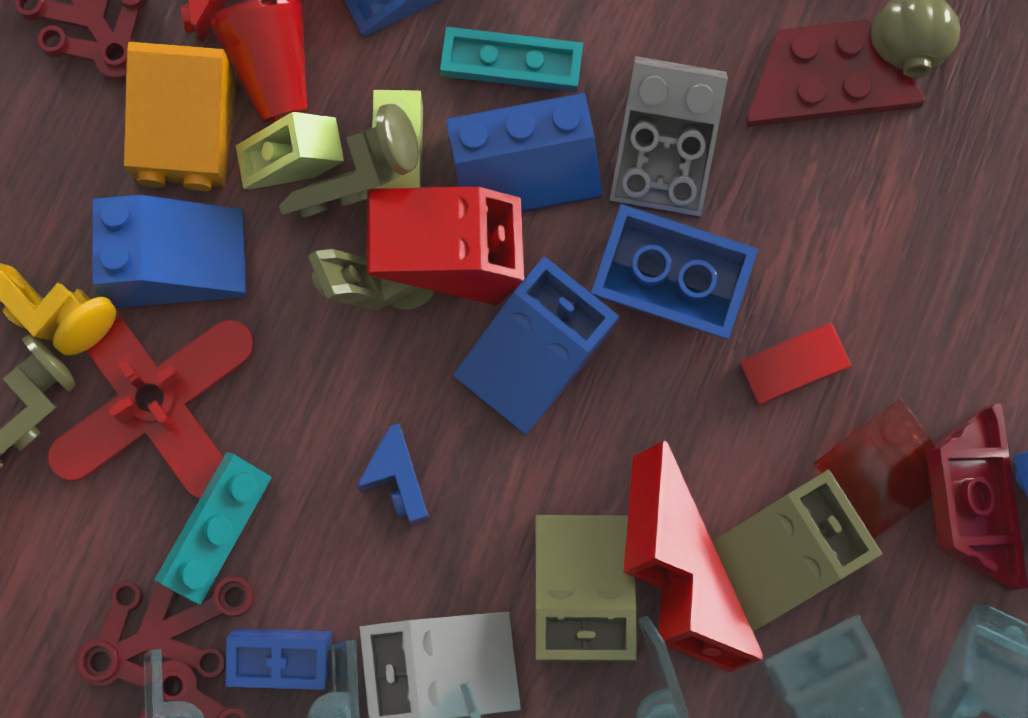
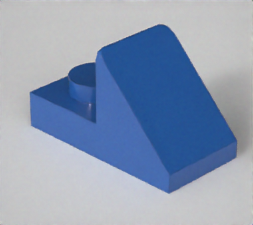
M398 423L388 428L357 487L360 492H366L397 482L398 488L390 490L397 516L400 518L407 515L413 527L428 522L430 519L406 442Z

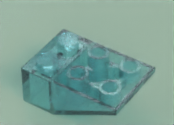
M859 614L846 618L761 660L790 718H905L883 661Z

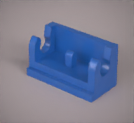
M235 628L227 636L225 687L325 690L331 670L328 660L329 650L332 646V631Z

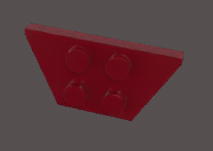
M869 20L780 29L776 33L746 119V126L753 127L921 108L925 98L913 79L903 74V69L889 64L878 55L872 44V24Z
M994 404L982 407L926 451L938 544L940 550L1005 589L1028 588L1003 409L1002 404Z

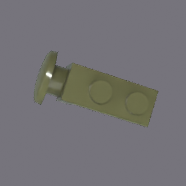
M396 104L382 105L377 112L376 127L346 138L356 170L311 183L305 188L291 192L279 205L281 214L299 210L302 218L328 210L326 202L340 198L342 206L367 199V190L382 186L398 178V174L405 175L413 171L417 166L419 158L418 141L414 127L404 110Z
M336 249L318 250L308 255L314 272H312L313 283L319 293L328 300L379 311L388 305L402 310H410L425 305L436 294V291L368 276L367 258Z
M27 334L21 339L32 354L3 378L27 407L0 429V455L12 445L20 452L41 434L35 425L58 406L46 393L48 388L58 381L67 391L71 392L76 385L73 376L61 359L37 337H33L31 334Z

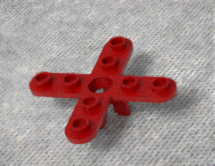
M116 310V317L110 330L98 343L86 351L118 395L59 436L52 443L48 453V462L52 471L67 481L82 480L147 434L186 490L194 497L200 499L221 463L223 456L186 405L249 360L254 350V339L250 330L239 321H221L157 366ZM148 384L157 385L164 395L162 405L156 400L148 405L151 412L141 410L136 403L137 392Z

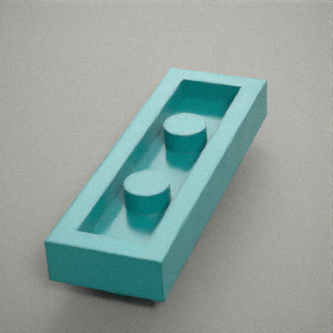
M446 27L440 75L450 78L577 92L583 43Z
M226 452L154 581L201 605L272 477L235 454Z

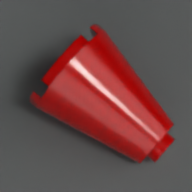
M249 0L214 14L216 19L210 18L212 30L264 123H274L291 112L304 113L307 111L301 0H276L277 4L275 5L271 2L261 3V0Z

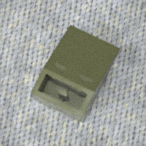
M829 469L712 541L753 632L883 554Z
M535 516V662L633 663L636 661L635 577L623 573L628 516Z

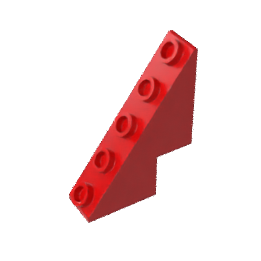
M662 441L635 455L632 461L623 573L662 589L658 644L728 672L762 660L763 653L668 443Z

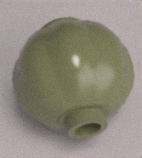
M889 0L880 9L871 26L872 44L878 55L889 64L903 69L904 75L914 78L926 76L931 73V68L941 65L954 52L961 35L959 18L946 0Z

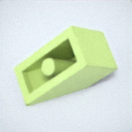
M291 112L236 145L243 189L248 190L315 178L344 162L335 117Z

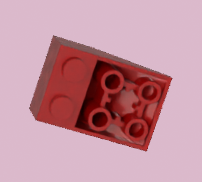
M483 187L369 189L367 192V275L497 306L524 281L521 198Z

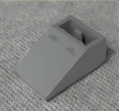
M635 56L610 201L701 217L728 81L725 71Z
M509 611L359 626L369 718H461L521 710Z

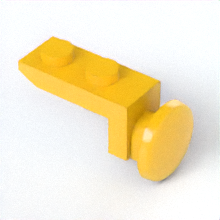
M0 263V301L5 305L2 309L5 316L17 326L26 328L33 337L53 341L54 348L62 354L70 356L88 350L98 343L113 325L116 309L110 299L106 297L90 299L83 290L77 289L72 293L60 283H57L43 299L14 267Z

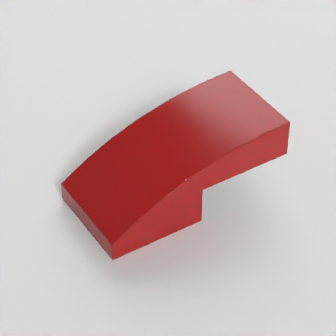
M832 323L789 339L740 361L759 405L767 404L804 386L816 384L852 367Z

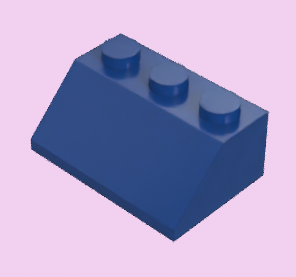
M585 93L446 119L448 140L458 187H483L520 197L521 213L602 198L595 136Z
M621 204L591 294L595 297L728 341L758 249Z

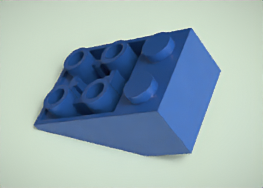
M544 256L513 292L455 371L453 377L527 436L615 331L619 315Z

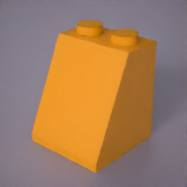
M128 42L124 167L132 179L137 180L139 185L162 188L165 186V182L180 183L186 189L199 192L210 191L212 186L225 187L238 82L224 49Z

